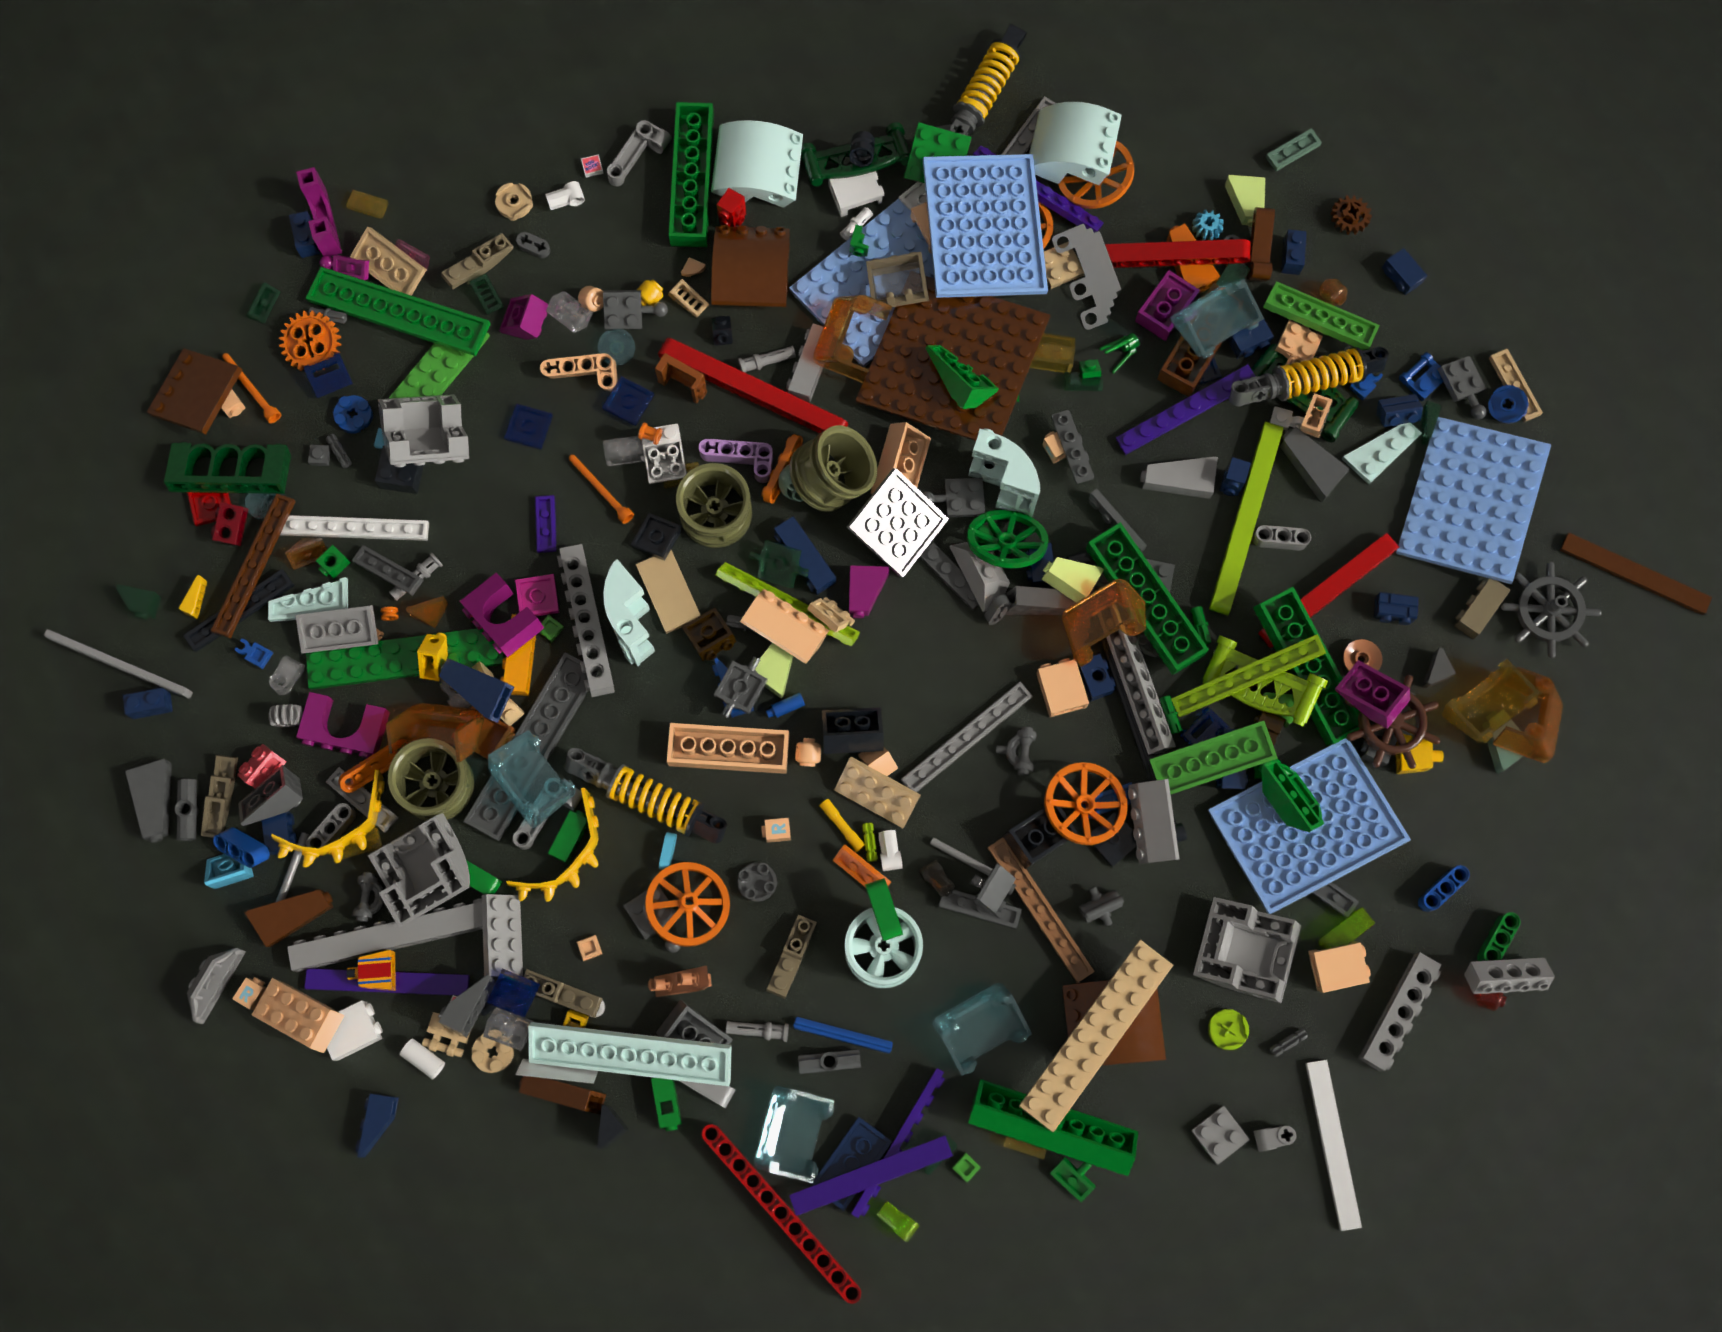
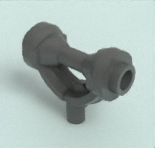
M1021 727V730L1017 731V735L1008 742V746L997 745L996 753L1007 754L1009 762L1014 766L1013 770L1017 771L1018 775L1027 776L1029 772H1033L1034 766L1028 757L1029 746L1035 741L1037 733L1031 727ZM1019 744L1022 745L1020 758L1016 755V748Z
M363 872L362 876H358L357 882L361 887L362 894L360 903L352 911V916L356 917L355 921L368 922V919H372L373 915L383 906L384 901L379 892L384 889L378 882L379 878H376L374 873ZM372 890L375 894V900L369 906V897Z

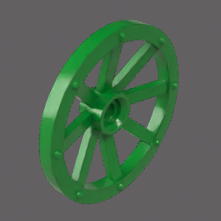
M994 510L979 515L971 522L968 528L967 542L971 551L978 558L991 565L1003 568H1022L1042 559L1048 547V534L1045 528L1029 515L1012 510ZM994 520H1010L1007 532L1002 533ZM1016 521L1030 527L1017 536L1013 534ZM987 522L996 537L977 529ZM1035 532L1041 541L1020 542ZM975 536L982 538L986 541H989L993 544L980 546L977 543ZM1019 549L1038 550L1031 555H1027ZM999 550L1001 554L1000 557L988 553L987 551ZM1013 553L1019 558L1009 559L1006 558L1007 554Z

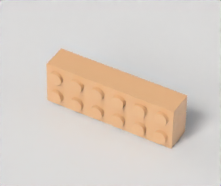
M670 723L667 764L672 767L787 774L789 731Z

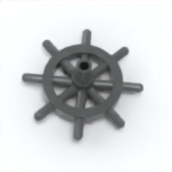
M1552 561L1546 564V577L1536 579L1531 583L1521 573L1516 572L1514 578L1524 590L1521 592L1517 604L1502 603L1500 606L1505 611H1517L1519 622L1524 629L1515 636V642H1522L1530 634L1538 640L1547 642L1549 658L1556 656V642L1566 640L1571 636L1582 647H1587L1589 642L1578 630L1583 625L1585 616H1600L1602 614L1600 609L1586 608L1584 598L1579 589L1587 583V578L1582 576L1572 584L1565 579L1555 577L1554 563ZM1547 587V599L1537 590L1538 588ZM1555 588L1564 592L1555 598ZM1530 595H1531L1540 605L1528 604V600H1529ZM1569 598L1571 599L1574 607H1566L1568 605ZM1529 612L1540 613V615L1532 621ZM1561 614L1574 615L1572 624ZM1545 620H1547V631L1538 627ZM1555 620L1565 631L1555 632Z

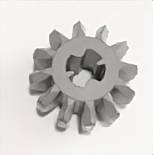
M291 704L272 706L268 713L270 725L275 727L299 726L303 715L301 706Z

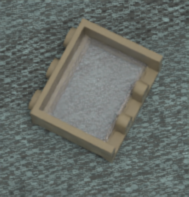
M911 252L905 255H894L888 258L866 261L874 310L929 301L921 252Z

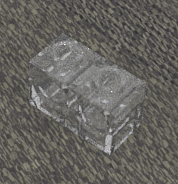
M565 291L552 296L546 309L548 314L574 333L586 328L593 314L592 311L585 308Z

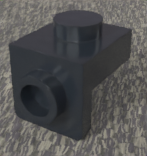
M730 316L712 317L714 345L733 344Z

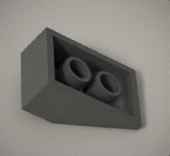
M280 766L238 803L240 824L245 826L288 812L293 807H297L303 799L300 778L285 766Z
M487 975L460 994L447 1007L444 1006L438 1016L440 1018L439 1023L467 1038L493 991L496 981Z
M682 1000L678 1002L656 1032L659 1037L727 1045L733 1040Z

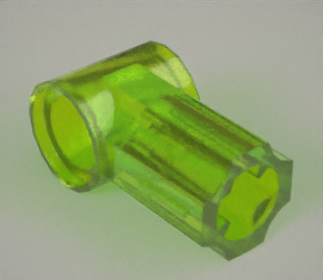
M888 1201L877 1213L879 1219L888 1224L893 1229V1232L906 1242L910 1240L920 1227L907 1214L904 1215Z

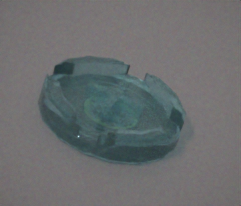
M608 330L599 339L598 352L599 354L606 353L615 360L616 365H623L633 357L635 342L631 334L625 330ZM604 359L606 363L610 364V359Z
M249 493L245 498V507L248 508L249 514L255 519L263 521L276 494Z

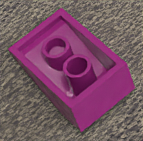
M1168 270L1138 311L1135 322L1166 341L1200 290Z
M1359 660L1335 688L1336 692L1366 717L1386 729L1389 728L1410 701L1409 687Z

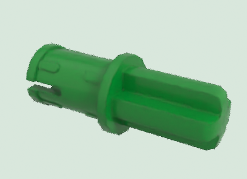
M1201 606L1192 608L1190 612L1195 624L1193 627L1206 645L1210 644L1211 638L1207 627L1209 623L1205 620L1203 608Z
M1161 697L1159 701L1171 735L1182 732L1183 729L1177 717L1178 712L1175 711L1171 697Z

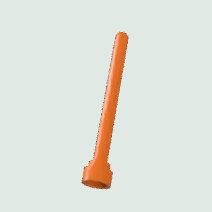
M228 353L222 355V359L225 362L237 365ZM242 371L238 379L262 407L265 419L269 423L279 420L281 417L279 410L267 403Z
M570 455L569 461L617 511L618 519L623 524L632 520L634 513L631 509L623 507L575 455Z

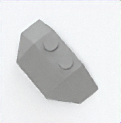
M968 542L951 545L950 549L983 612L987 611L996 597L1006 593L1010 584L1003 568L991 565L978 558L971 551ZM987 551L988 553L995 555L994 551Z
M234 948L208 956L201 963L200 971L197 977H194L189 983V990L187 992L194 1022L204 1024L246 951Z

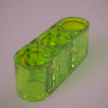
M1361 907L1317 942L1323 949L1350 944L1373 926L1375 922L1365 909Z

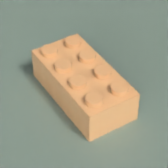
M274 978L269 982L252 1013V1016L303 1045L322 1053L325 1052L344 1017L343 1014Z

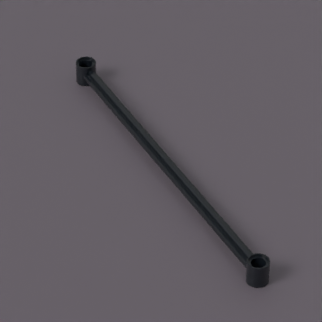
M1086 550L1067 556L1068 560L1091 565ZM1093 587L1086 601L1149 781H1156L1157 779L1150 759L1154 757L1153 754L1148 755L1096 610L1101 606ZM1174 817L1177 843L1187 840L1183 824H1177Z

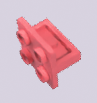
M262 744L253 750L250 760L240 766L238 776L255 789L280 766H284L286 761Z

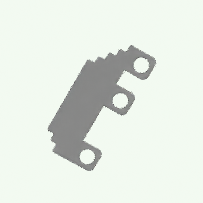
M1081 224L1053 236L1052 241L1057 253H1063L1073 248L1076 249L1085 274L1084 278L1070 284L1069 287L1073 298L1080 300L1090 295L1094 298L1096 307L1083 311L1080 315L1084 328L1090 330L1107 323V315L1111 314L1110 307L1114 306L1113 299L1118 297L1116 292L1121 290L1101 233L1099 231L1094 233L1092 228L1086 229L1085 225ZM1062 236L1067 237L1069 240L1068 246L1066 248L1058 247V238ZM1079 283L1086 286V292L1083 295H1077L1074 292L1075 286ZM1094 313L1097 316L1096 323L1092 325L1087 324L1085 321L1086 315Z

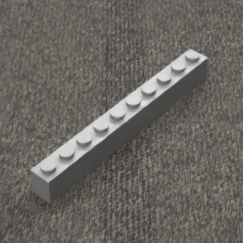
M482 898L473 900V904L465 905V903L455 904L452 909L448 910L445 907L434 909V913H425L400 928L395 920L387 924L386 921L374 923V927L370 928L359 926L353 928L354 931L352 932L338 931L334 932V936L327 938L326 935L314 937V941L293 942L294 945L288 946L291 971L300 972L386 950H395L483 929Z

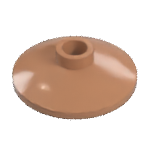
M1364 639L1355 640L1344 650L1343 662L1348 671L1358 661V657L1363 658L1365 664L1376 670H1379L1382 665L1381 651L1371 641Z

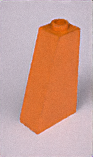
M1184 223L1181 226L1176 225L1169 230L1166 241H1196V239ZM1213 264L1174 266L1177 276L1200 290L1197 295L1210 289L1213 283L1217 284L1221 277Z

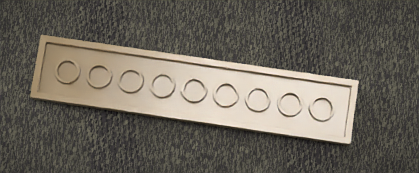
M1139 940L1025 1096L1019 1107L1053 1133L1173 967V964L1142 940Z

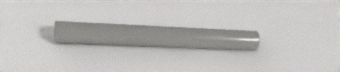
M301 832L297 845L305 847L309 834ZM294 851L276 902L286 899L302 856L301 852Z
M933 837L930 845L988 876L991 873L992 868Z

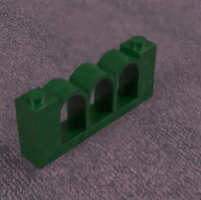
M186 442L172 443L164 483L169 492L285 494L291 454L287 445L267 444V449L262 445L254 444L245 447L241 451L239 447L233 444L221 445L214 450L210 445L203 443L194 446ZM211 458L208 476H192L195 463L199 459ZM238 458L235 476H219L221 465L225 460ZM257 458L265 459L261 477H246L248 464L252 460Z

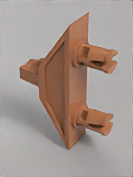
M707 966L656 976L648 982L649 990L655 991L656 997L705 990L707 987L712 986L711 974H708Z

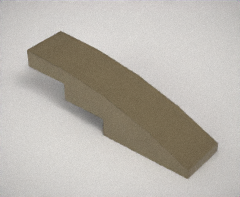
M216 755L214 775L210 778L209 795L205 797L201 836L214 837L224 831L233 794L238 757Z

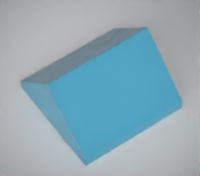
M226 854L207 859L204 883L213 889L254 877L252 868L241 864Z

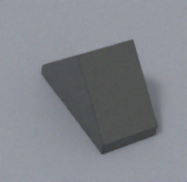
M1439 647L1433 653L1422 686L1423 688L1433 686L1456 674L1444 649Z

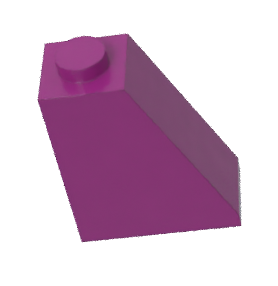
M850 566L849 613L854 618H864V616L869 615L889 576V567Z

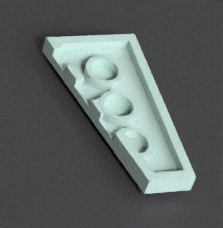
M1412 423L1400 424L1342 457V460L1365 482L1370 484L1421 435V432Z
M344 577L333 583L328 582L314 589L309 588L298 594H290L268 601V620L270 622L296 620L295 615L348 608V579Z

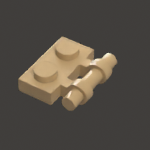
M827 597L810 603L807 608L814 617L820 619L834 632L846 628L847 625L852 626L855 622L850 617V613L840 609L834 600L830 601Z
M433 1012L427 1032L434 1034L432 1040L424 1038L422 1046L428 1047L430 1051L436 1052L438 1050L445 1052L447 1056L453 1057L455 1055L462 1057L464 1049L457 1048L459 1042L467 1044L469 1035L466 1038L444 1027L439 1023V1013ZM441 1037L452 1039L450 1045L440 1043Z

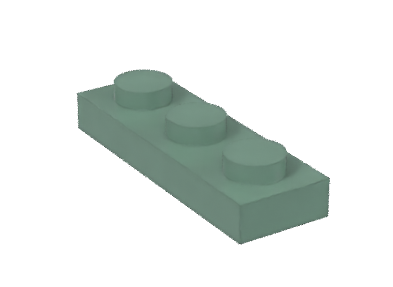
M1311 128L1271 151L1265 158L1273 169L1278 171L1316 149L1322 142Z

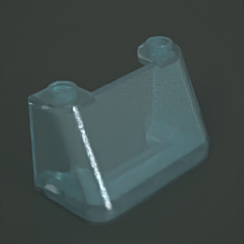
M1243 278L1229 281L1171 316L1170 319L1197 356L1205 359L1214 354L1213 350L1216 349V345L1242 329L1248 328V330L1256 328L1259 326L1258 322L1263 320L1264 317Z
M528 730L489 754L488 769L526 822L532 828H535L575 795L576 788L570 780L560 779L541 754L539 738L535 734L532 735Z
M1001 983L988 987L938 1016L932 1022L935 1031L961 1075L973 1072L977 1065L976 1058L1010 1039L1013 1042L1022 1043L1032 1035L1013 995Z
M776 1086L771 1095L755 1156V1167L770 1173L814 1183V1179L818 1174V1167L816 1162L812 1161L822 1119L827 1120L832 1116L834 1100Z

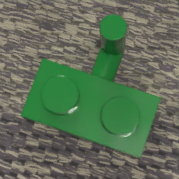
M1064 1157L1050 1172L1080 1202L1096 1187L1084 1175L1092 1166V1164L1083 1162L1077 1169Z

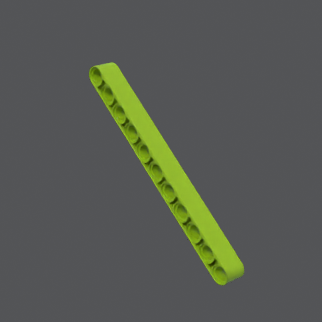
M1265 421L1262 427L1209 610L1228 616L1231 610L1282 436L1283 426Z

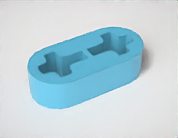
M666 832L659 869L663 870L672 863L677 834Z

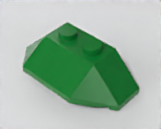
M1278 759L1262 766V793L1285 825L1311 832L1324 824L1320 804L1294 770L1282 764Z

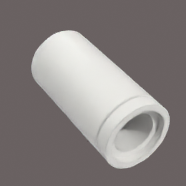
M413 1038L406 1043L400 1052L401 1057L432 1080L441 1072L445 1065L444 1061Z

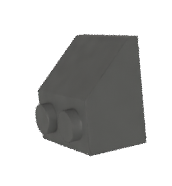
M996 864L973 903L993 915L997 911L1001 912L1006 904L1003 901L1007 894L1011 895L1016 887L1014 884L1016 878L1001 865Z

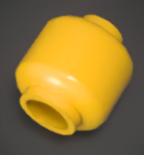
M653 279L651 281L645 280L637 289L641 290L642 306H654L663 297V288Z

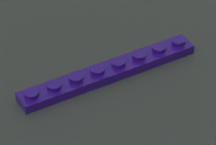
M980 146L972 156L995 154L988 148ZM1036 180L1037 196L1040 203L1077 226L1084 224L1086 229L1092 228L1094 233L1101 229L1104 222L1099 220L1098 217L1089 214L1082 207L1076 206L1066 197L1059 195L1050 187Z
M1246 365L1116 437V441L1123 453L1127 455L1228 399L1231 386L1235 381L1255 377V374L1250 366Z
M936 1068L883 1159L902 1152L899 1149L902 1143H908L913 1134L910 1131L914 1123L918 1125L924 1115L921 1113L923 1107H929L934 1098L931 1095L935 1087L939 1089L945 1080L942 1077L944 1072ZM877 1185L864 1190L851 1214L856 1218H859L860 1215L864 1217L870 1208V1205L867 1204L871 1196L873 1198L877 1196L881 1187Z

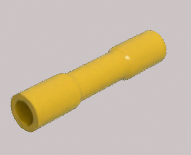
M826 799L819 805L828 818L842 832L855 852H858L865 846L829 799Z

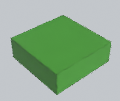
M548 615L541 623L544 629L539 633L550 642H553L564 627Z
M967 1153L952 1167L966 1183L981 1168Z

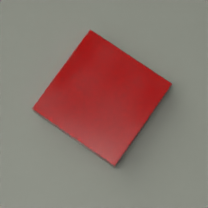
M187 492L195 526L215 522L217 520L215 512L216 508L220 506V502L231 504L229 493ZM233 510L228 511V518L234 516Z

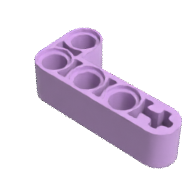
M704 439L699 443L700 456L704 461L754 465L755 479L759 483L769 482L773 466V452L769 444L718 439ZM725 449L731 450L729 454L722 453ZM744 450H748L750 452L746 456L741 454V452ZM768 452L769 455L766 457L760 456V453ZM762 469L768 471L765 475L758 473Z

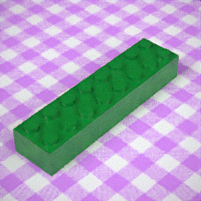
M676 102L669 222L671 246H708L714 128L713 103Z
M1121 522L1088 542L1087 552L1096 565L1104 569L1103 575L1172 675L1200 659L1208 652L1209 649Z
M1294 587L1253 607L1276 652L1318 634ZM1318 634L1326 654L1289 669L1287 672L1304 680H1307L1311 673L1328 681L1326 688H1322L1310 715L1323 741L1328 746L1345 739L1347 734L1359 730V710L1345 703L1346 699L1335 691V688L1342 681V677Z
M980 1079L972 1103L969 1124L1113 1171L1117 1174L1129 1175L1136 1158L1138 1131L1070 1109L1052 1133L1019 1107L1027 1094Z

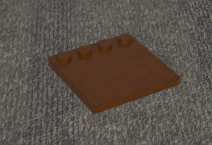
M183 348L147 413L153 417L206 435L243 369L237 365Z

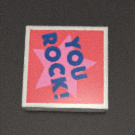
M599 154L581 159L586 178L603 174Z

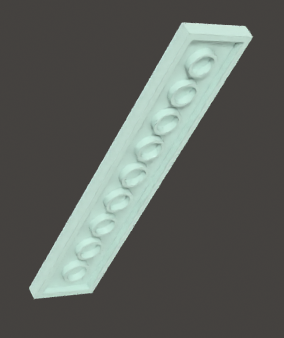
M531 1022L528 1026L529 1063L729 1086L731 1082V1045Z

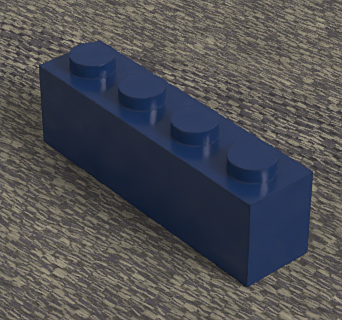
M794 516L774 528L775 535L773 537L779 546L783 545L786 557L789 561H794L797 573L805 577L807 580L805 583L811 592L814 590L818 595L836 583L835 575Z

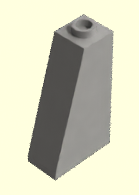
M1218 457L1149 464L1145 471L1141 472L1140 482H1143L1142 489L1210 499L1214 493Z

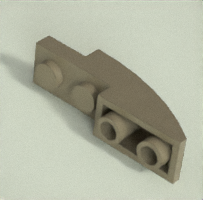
M502 233L472 250L471 256L441 272V277L452 290L465 282L469 285L507 256L513 249V245Z
M801 915L797 916L767 987V992L784 999L786 998L817 922Z
M526 969L519 989L594 1018L602 1002V998L528 969Z

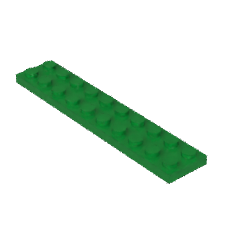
M320 267L306 296V300L310 303L346 313L347 315L473 356L477 355L490 327L489 320L324 267Z
M483 629L443 633L447 637L448 658L470 668L479 661L486 667L502 665L504 653L501 652L499 654L492 646L494 642L492 640L490 642L487 641L482 634L484 632ZM426 635L378 641L379 644L306 653L308 688L313 690L420 676L417 651Z

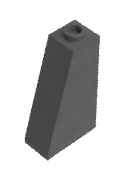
M1297 427L1291 432L1287 430L1281 438L1283 442L1280 448L1316 497L1323 502L1345 476L1349 468Z
M1015 586L1005 594L1011 602V606L1005 615H1075L1082 610L1084 602L1081 605L1077 604L1057 589Z
M166 759L125 771L142 838L151 843L161 841L163 837L169 835L172 765Z

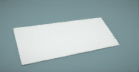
M522 1059L516 1075L594 1084L598 1071L529 1063V1059Z

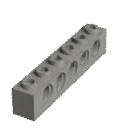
M1421 952L1413 955L1361 1052L1359 1060L1379 1072L1391 1068L1394 1062L1392 1057L1395 1052H1399L1404 1043L1402 1039L1412 1029L1413 1024L1411 1022L1414 1016L1417 1017L1421 1012L1423 999L1428 998L1432 990L1430 988L1432 982H1435L1441 974V971H1439L1441 964ZM1418 973L1424 976L1423 983L1417 980ZM1409 990L1415 994L1413 1001L1407 996ZM1400 1007L1405 1010L1404 1018L1398 1015ZM1390 1025H1393L1396 1029L1394 1036L1389 1033ZM1380 1043H1384L1387 1047L1385 1054L1379 1050Z

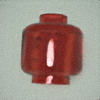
M1502 992L1474 994V999H1476L1477 1005L1491 1011H1496L1498 1007L1503 1008L1507 996H1504Z

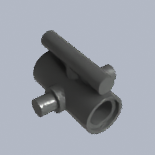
M1096 886L1090 888L1091 901L1079 906V911L1084 921L1089 923L1100 918L1105 926L1111 925L1110 912L1123 907L1124 900L1122 896H1119L1115 889L1102 895L1098 892Z

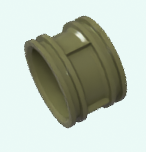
M836 425L826 429L817 435L815 439L806 442L796 449L790 461V476L795 490L808 505L820 511L830 512L839 509L851 499L859 497L872 488L877 477V462L872 448L861 434L849 427ZM829 454H830L837 462H835V461H828V460H829ZM840 474H844L845 484L838 480Z
M708 463L692 469L681 480L676 493V504L683 529L693 541L702 546L721 548L737 542L744 536L751 524L752 505L748 485L739 472L724 464ZM709 485H716L715 496L709 498L701 489ZM733 489L740 495L743 501L729 505L725 498ZM689 501L702 505L701 513L688 516L687 506ZM728 515L736 517L728 524L724 521ZM708 521L714 523V528L704 527L703 525Z
M426 738L407 744L395 755L388 771V785L397 803L417 818L428 821L434 816L443 813L446 819L449 820L462 812L470 802L474 791V775L468 762L452 746L438 739ZM430 756L431 769L424 772L415 765L422 758ZM447 756L454 759L458 770L448 775L442 770ZM406 779L420 781V789L407 796ZM436 779L438 781L437 784L434 783V786H432L430 782ZM449 785L456 786L454 792L449 797L445 793ZM427 796L436 798V806L421 807Z

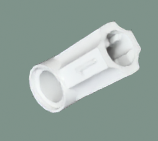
M577 181L569 182L564 188L545 194L551 210L566 205L578 206L585 201L580 184Z
M887 830L879 832L882 871L903 869L901 853L898 851L896 831Z

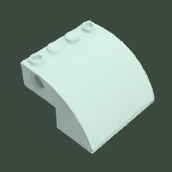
M1062 102L1041 109L1038 114L1029 153L1033 154L1035 175L1059 184L1065 175L1069 173L1100 185L1110 173L1122 115L1107 108L1084 102Z
M744 120L721 124L718 132L711 192L723 196L727 189L731 188L743 195L745 202L752 197H757L783 208L796 201L803 134L781 125L763 121Z
M979 429L972 453L974 458L968 476L983 478L985 482L1000 486L1001 491L995 508L1017 511L1032 517L1040 493V482L1032 461L1014 442L995 434L990 429ZM992 464L994 468L987 469L984 465Z
M617 559L610 567L605 580L603 592L604 606L625 658L631 665L635 663L639 666L641 662L655 652L654 647L647 640L649 637L647 630L638 621L650 608L641 597L644 595L642 587Z

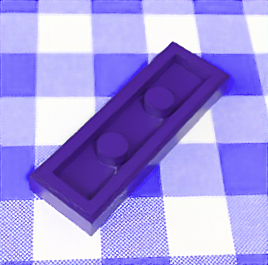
M535 496L537 553L557 552L555 496Z

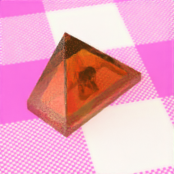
M303 537L285 554L293 570L316 562L327 550V547L322 538Z
M444 596L407 607L406 610L411 617L436 628L448 606V601Z

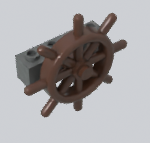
M1407 675L1403 685L1410 688L1413 677ZM1410 692V701L1388 729L1375 722L1370 724L1369 718L1359 711V730L1347 734L1346 739L1353 741L1363 737L1364 741L1360 747L1362 752L1360 758L1372 763L1375 768L1387 765L1391 755L1403 754L1408 767L1414 769L1416 762L1410 750L1415 748L1422 739L1436 745L1441 741L1439 737L1426 732V712L1437 709L1439 703L1433 701L1422 705L1415 694ZM1345 700V703H1346L1347 705H1349V706H1351V707L1357 709V708L1354 707L1350 702H1348L1347 700ZM1415 717L1416 727L1404 721ZM1401 729L1413 734L1408 742H1406Z

